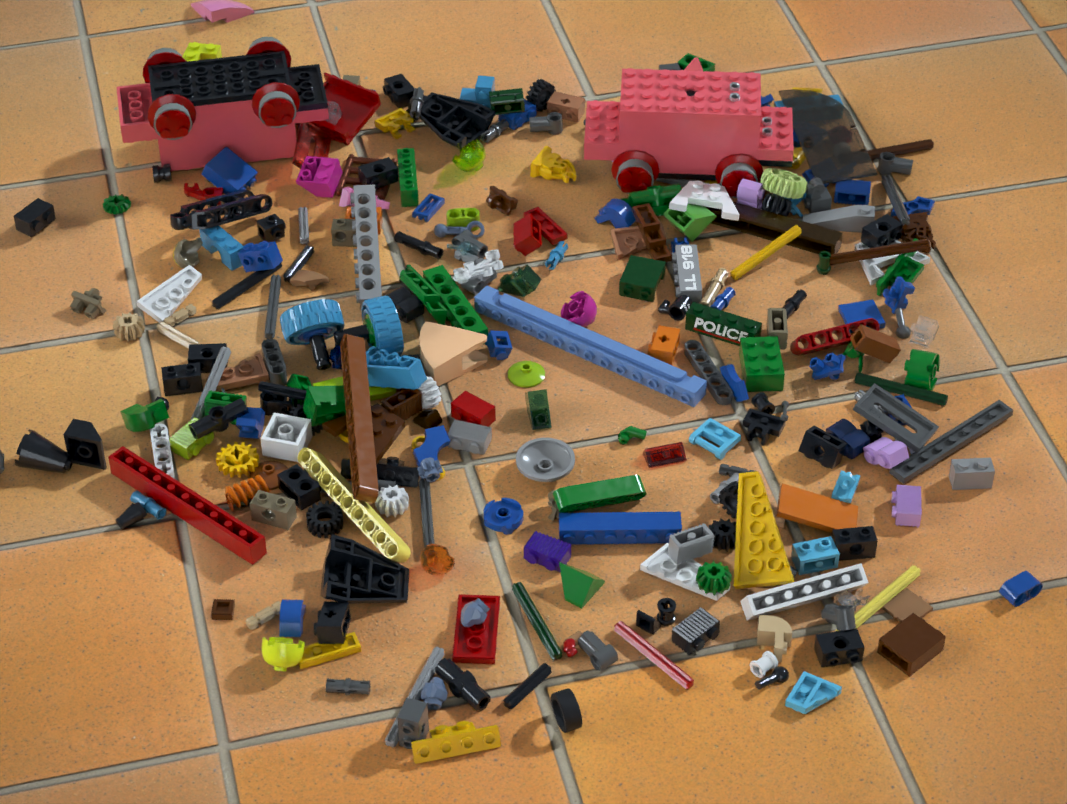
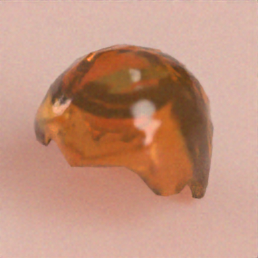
M428 544L421 551V565L428 574L441 576L452 571L455 564L454 557L449 555L446 547Z

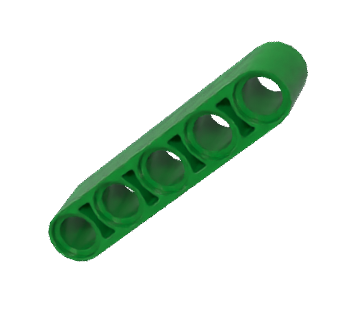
M631 475L561 487L555 490L552 495L559 512L568 513L636 501L645 497L647 493L640 476Z

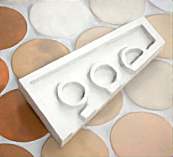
M188 265L137 301V307L157 322H164L163 320L174 313L202 280V274Z
M666 543L640 564V570L715 601L730 590L729 587L728 590H724L723 594L717 592L715 596L711 592L705 594L704 590H699L696 575L699 566L702 565L693 559L685 563L675 564L668 555L669 543Z

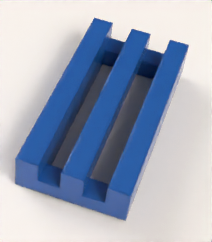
M429 193L412 212V217L416 218L418 216L419 220L424 218V221L428 222L444 205L445 198Z

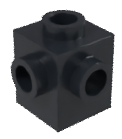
M276 214L257 220L258 235L263 241L273 242L285 237V222Z

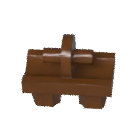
M490 186V194L486 199L488 206L491 209L496 208L506 216L510 215L511 211L516 209L518 200L508 196L503 189L499 190L495 186Z

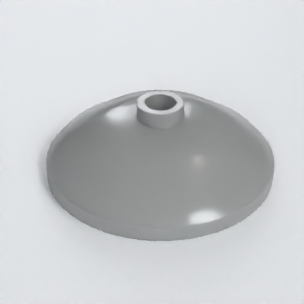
M554 438L530 440L523 444L516 454L518 470L525 477L538 482H553L562 479L573 470L575 465V454L572 448L565 442Z

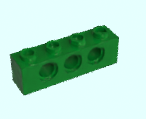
M414 148L397 149L401 207L418 206Z

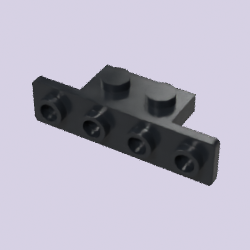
M398 457L381 458L376 465L378 480L396 481L395 485L417 488L419 473L417 467L404 466L405 461L399 460ZM343 458L341 461V475L345 479H351L350 459Z

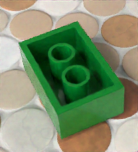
M778 336L741 337L739 357L747 392L783 391L785 373Z

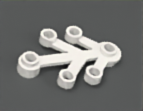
M499 250L487 251L485 253L486 259L477 265H474V261H469L463 264L464 268L454 269V281L463 284L468 282L469 278L483 274V277L493 275V270L502 269L504 266L502 260H499Z

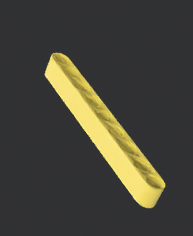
M309 448L301 449L297 457L301 466L314 480L318 481L324 491L340 506L383 555L399 563L406 562L411 554L410 548L367 502L353 499L352 486L321 453Z

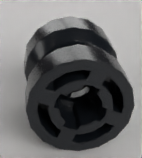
M165 164L163 167L158 165L152 166L154 182H160L163 179L165 181H172L170 164Z

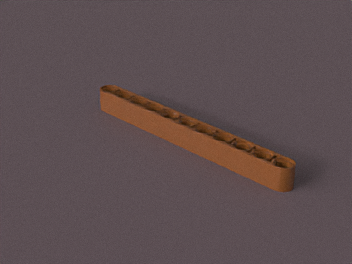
M344 334L340 349L353 499L375 503L379 488L365 340L362 337Z

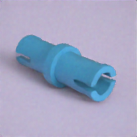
M564 241L558 242L556 248L551 250L550 257L545 262L546 268L551 264L549 270H554L558 262L563 260L564 253L568 249L567 243L563 247Z
M139 491L132 493L130 500L135 504L139 502L146 513H150L159 520L166 515V509L158 505L153 498L146 497Z

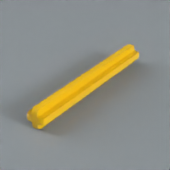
M798 225L790 228L730 272V276L734 280L742 277L802 233L801 228Z

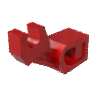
M184 183V194L187 197L191 196L198 200H205L224 195L223 187H206L200 190L198 183H194L193 187H189L188 183Z

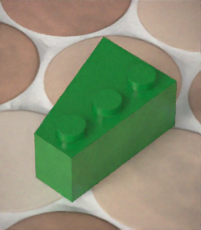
M344 385L308 386L303 410L307 419H311V427L346 415Z

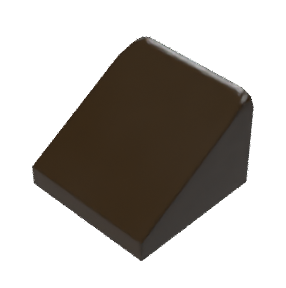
M436 409L423 410L414 418L413 422L424 429H429L440 425L442 418Z

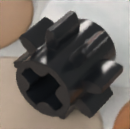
M869 420L860 424L861 430L870 438V443L882 437L881 433L884 431Z

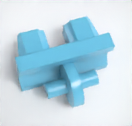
M841 471L831 498L851 504L860 481V475H852L851 472Z

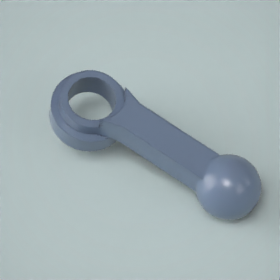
M472 221L467 227H450L444 224H437L434 228V233L437 237L442 238L446 235H459L465 230L471 231L473 227H479L481 232L478 235H474L475 239H479L484 235L485 230L481 222Z

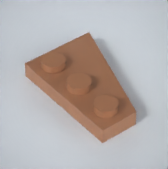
M661 223L660 229L666 238L663 224ZM638 226L610 229V236L617 260L647 248Z
M261 353L255 354V358L249 361L246 359L240 361V365L236 367H226L215 391H225L256 384L260 381H269V375Z

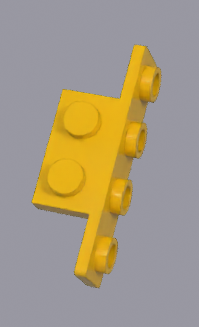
M460 721L453 726H436L433 730H429L430 738L411 742L415 764L501 747L499 727L497 725L476 729L473 722Z

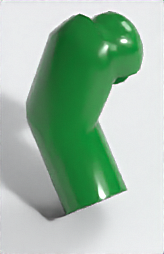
M629 426L620 431L618 441L621 444H627L633 437L644 440L647 431Z

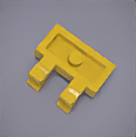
M401 108L374 120L375 127L383 132L390 131L396 140L402 137L401 133L398 132L401 129L400 125H403L409 133L415 131V128L411 125L414 119Z

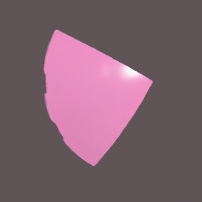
M202 0L191 3V7L199 15L211 22L223 19L228 23L254 13V10L249 6L232 0Z

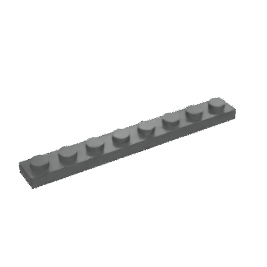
M1000 400L996 401L924 446L918 454L914 452L908 459L890 468V474L905 484L1011 417L1013 409Z

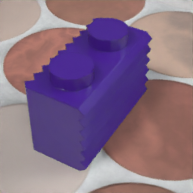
M537 531L533 533L524 546L525 560L531 564L542 565L550 571L560 572L559 562L567 564L571 558L570 543L560 541Z

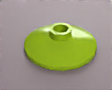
M521 361L509 368L508 379L515 386L531 388L543 382L545 370L536 362Z

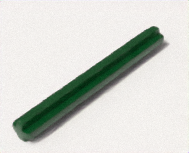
M857 373L855 376L856 384L872 387L875 383L885 391L900 395L904 394L907 397L943 406L948 401V395L863 373Z
M521 582L514 583L512 591L551 659L554 661L561 659L562 651Z

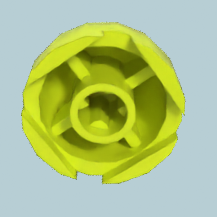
M264 637L261 647L263 659L267 664L274 666V670L287 671V667L296 666L302 659L305 642L299 640V643L295 644L293 639L282 637H269L268 641Z

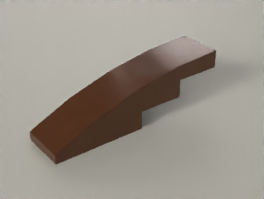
M650 204L633 206L632 210L651 258L664 262L672 261V254L666 246V238L660 229L661 223Z

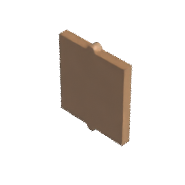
M907 588L886 603L882 609L891 615L893 620L902 622L912 613L923 618L933 610V607L925 602L921 596H917Z

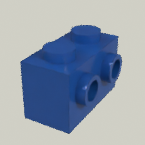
M276 242L248 243L238 253L245 272L275 269L283 261Z

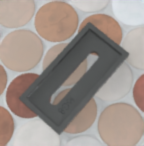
M875 383L853 408L855 412L898 441L903 442L917 454L939 428V426ZM874 405H880L881 408L887 411L889 414H891L904 424L907 423V426L915 430L916 433L910 432L908 429H906L905 427H903L902 425H900L899 423H897L896 421H894L893 419H891L890 417L876 409Z

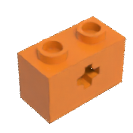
M659 325L657 332H653L652 344L648 346L647 355L673 365L680 344L681 329Z

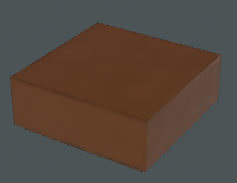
M214 599L211 612L212 620H233L235 600Z

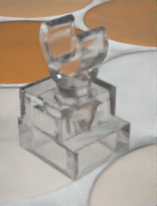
M863 589L857 590L855 595L846 590L834 596L833 604L839 606L853 605L855 612L856 606L866 605L869 602L870 596L861 597Z

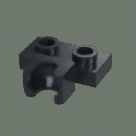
M751 408L743 420V426L748 428L747 441L750 442L753 438L759 437L762 439V446L766 445L769 435L779 437L786 425V421H782L780 417Z

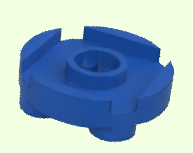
M501 498V501L497 502L492 500L487 503L483 510L484 525L506 535L512 534L524 520V513L520 503L511 498Z

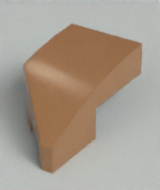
M298 270L290 279L292 286L309 285L310 290H314L319 283L327 284L330 280L327 276L317 272Z

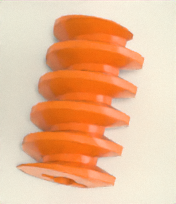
M256 475L255 480L251 477L248 478L247 482L245 480L241 481L240 485L235 483L232 487L226 486L225 498L229 509L234 511V504L241 508L242 501L247 506L248 499L252 500L258 490L270 493L264 479L260 475Z

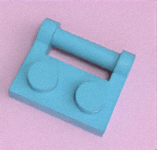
M709 418L690 435L688 441L693 445L701 446L715 454L716 458L722 460L726 453L741 441V435ZM703 436V437L709 439L710 441L716 443V444L719 445L720 447H719V448L716 447L715 445L709 443L708 441L702 439L701 437Z

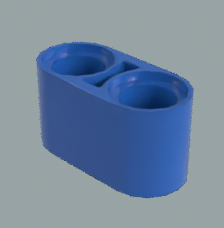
M1023 571L1004 582L1000 587L999 593L1014 607H1018L1037 596L1041 592L1043 584L1028 571Z

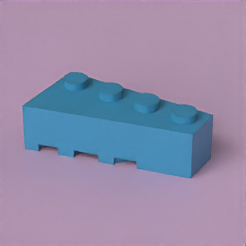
M374 346L366 351L369 387L416 390L427 380L421 360L407 355L400 357L396 352L389 354L387 350L381 349L378 351L377 347Z

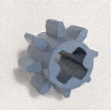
M430 457L423 459L420 462L421 466L417 467L420 478L422 480L425 479L427 482L438 480L440 478L439 473H443L439 460L435 461Z

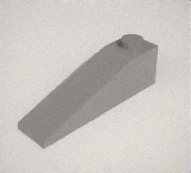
M853 205L804 214L803 222L835 231L862 233V227L874 221L875 206Z

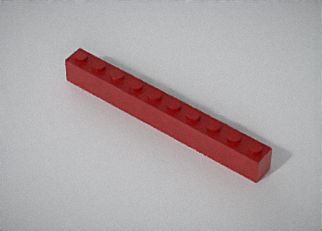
M124 446L108 457L111 474L145 496L153 498L157 504L253 565L267 554L265 536Z

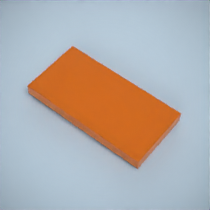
M782 483L779 490L776 516L832 533L833 529L857 527L858 506Z

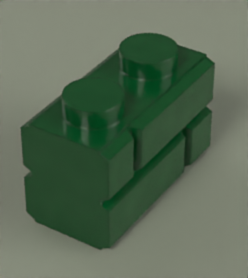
M522 88L489 92L491 109L496 111L495 115L525 112Z

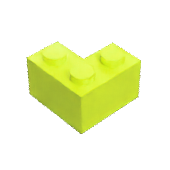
M189 42L183 58L187 62L222 58L221 45Z

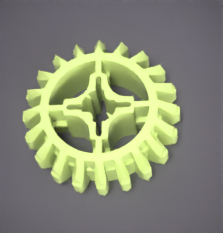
M767 168L760 178V183L763 184L765 190L781 197L799 199L804 196L807 189V182L802 176L780 168Z

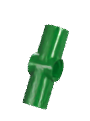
M679 183L667 186H650L646 190L630 192L628 199L631 208L648 203L650 206L663 205L664 202L672 201L682 188Z

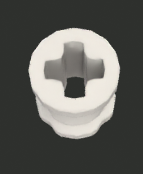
M765 651L760 659L757 661L753 660L749 666L756 677L763 678L768 670L778 667V660L772 652Z

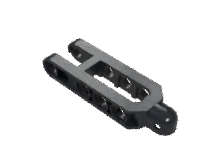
M249 190L231 192L181 206L180 212L170 215V224L175 230L188 228L192 230L208 229L268 212L272 207V198L265 194L255 196ZM265 199V205L261 207V201Z

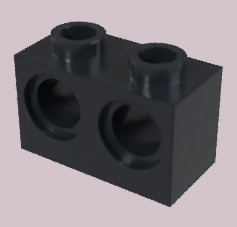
M297 464L277 474L279 489L288 498L294 499L296 506L301 511L321 500V486L318 481H314L308 472Z

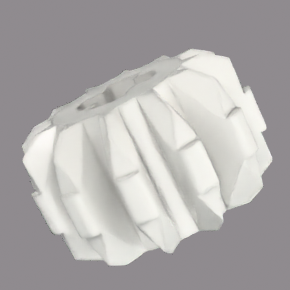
M426 376L427 380L421 384L418 390L422 392L423 409H431L439 405L441 392L437 382L432 377Z
M388 485V488L381 487L375 506L379 510L380 515L385 514L387 518L393 515L396 518L397 514L403 515L404 511L408 510L409 495L404 488H399L398 485L394 487Z

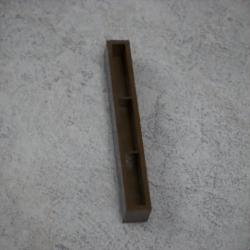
M736 202L733 203L740 215L739 221L722 218V209L706 207L717 216L711 224L774 241L793 226L798 225L802 233L786 245L816 254L822 251L837 254L841 247L843 233Z

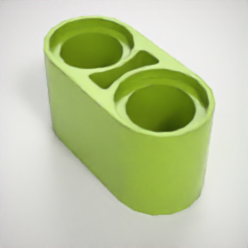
M476 208L450 209L446 213L447 226L467 227L472 221L480 222V212ZM473 227L471 231H476L479 227Z

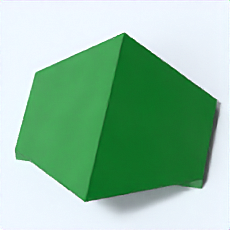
M559 562L565 600L583 608L603 586L605 580L587 571Z

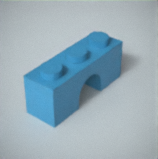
M220 226L199 229L203 242L202 246L211 254L219 251L221 261L231 271L243 266L238 255L243 249L242 244Z

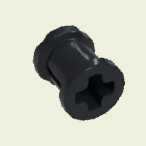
M760 392L752 398L751 403L759 411L771 415L774 413L775 406L768 401V396L764 392Z
M671 598L660 599L657 604L659 610L657 621L663 626L672 625L676 618L674 615L676 602Z

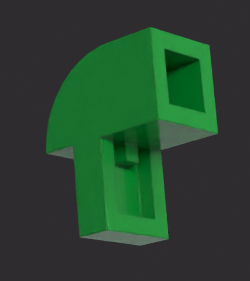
M162 399L146 406L135 404L120 411L126 429L133 432L152 429L155 427L154 424L169 418L164 400Z

